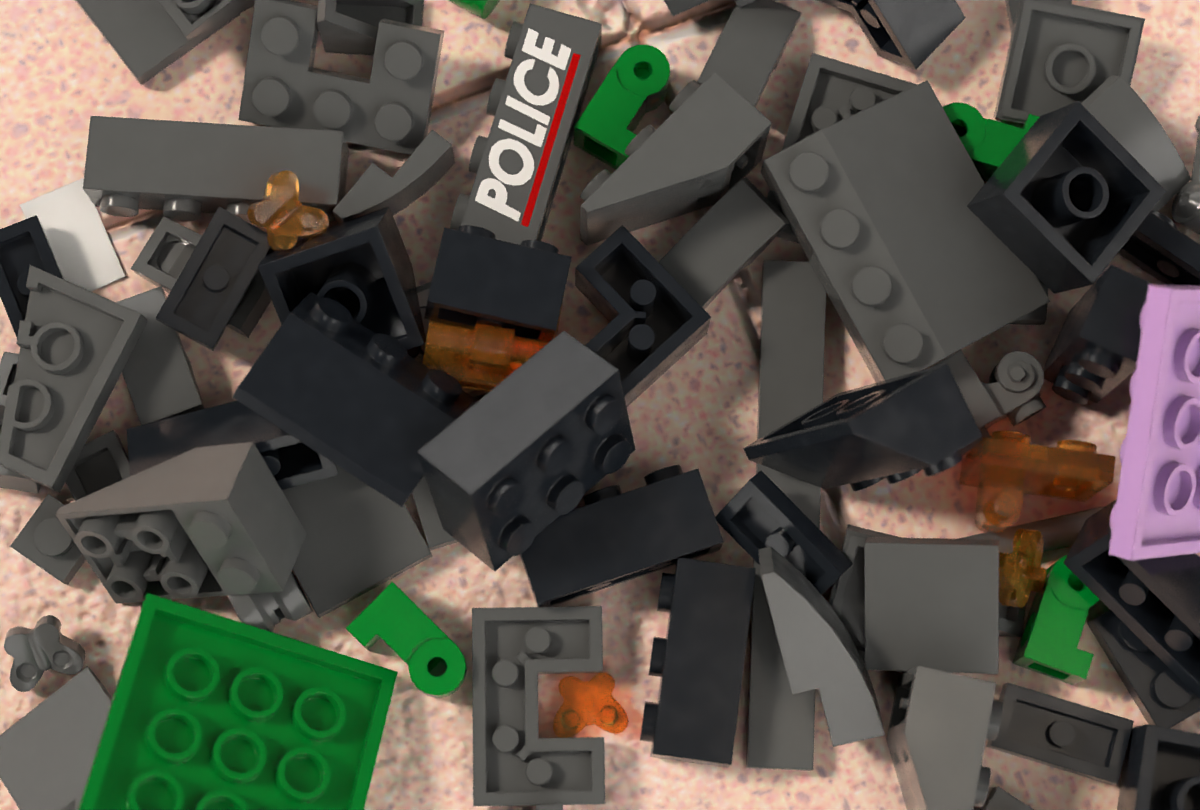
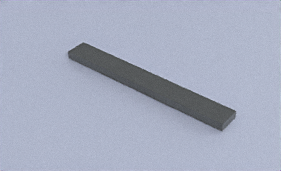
M764 260L762 265L757 440L823 402L826 291L810 262ZM756 463V474L762 470L820 529L821 487ZM753 559V568H756L751 605L746 768L812 771L814 758L815 689L796 694L791 692L761 577L760 565Z

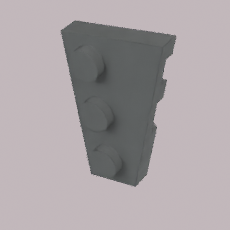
M30 265L26 287L30 290L25 321L20 320L16 344L20 346L14 383L8 387L0 433V465L60 493L148 320L139 312Z

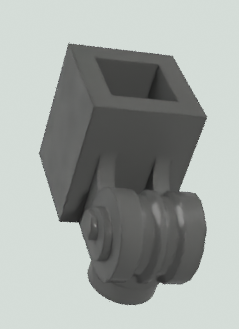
M962 350L932 366L948 364L982 435L959 450L962 457L992 439L987 429L995 423L1008 417L1014 427L1046 408L1040 397V390L1044 383L1043 369L1040 362L1026 352L1015 351L1006 354L993 368L989 376V383L980 381Z

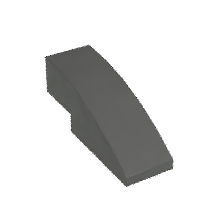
M773 547L758 549L761 577L792 694L814 689L819 690L833 747L884 736L880 707L868 670H865V664L841 620L828 601L810 581Z

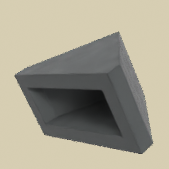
M318 0L316 23L325 52L374 56L379 22L382 19L422 26L424 0Z

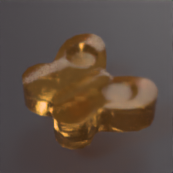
M288 170L273 173L268 179L263 201L253 203L247 211L248 219L252 224L267 229L268 243L273 250L278 252L291 249L296 244L297 238L321 235L329 226V218L325 212L301 204L299 201L298 178L296 174Z
M1018 529L1014 534L1013 552H999V602L1003 606L1023 608L1029 599L1030 592H1040L1043 588L1046 578V569L1041 567L1044 542L1043 535L1038 530Z
M606 672L599 673L593 676L590 681L584 682L577 677L566 676L560 681L558 685L559 694L564 702L553 720V731L558 738H573L586 726L595 725L601 730L614 735L624 732L629 722L627 713L612 696L615 689V680L612 675Z

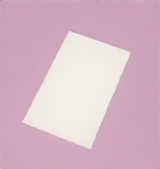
M84 178L20 204L25 219L35 215L39 218L64 280L86 290L94 291L126 277L96 206L83 190Z

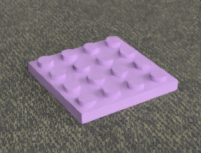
M1148 285L1147 299L1140 314V329L1142 332L1137 366L1130 381V396L1132 400L1127 433L1120 448L1122 467L1118 494L1110 516L1112 534L1109 555L1133 561L1200 553V286Z

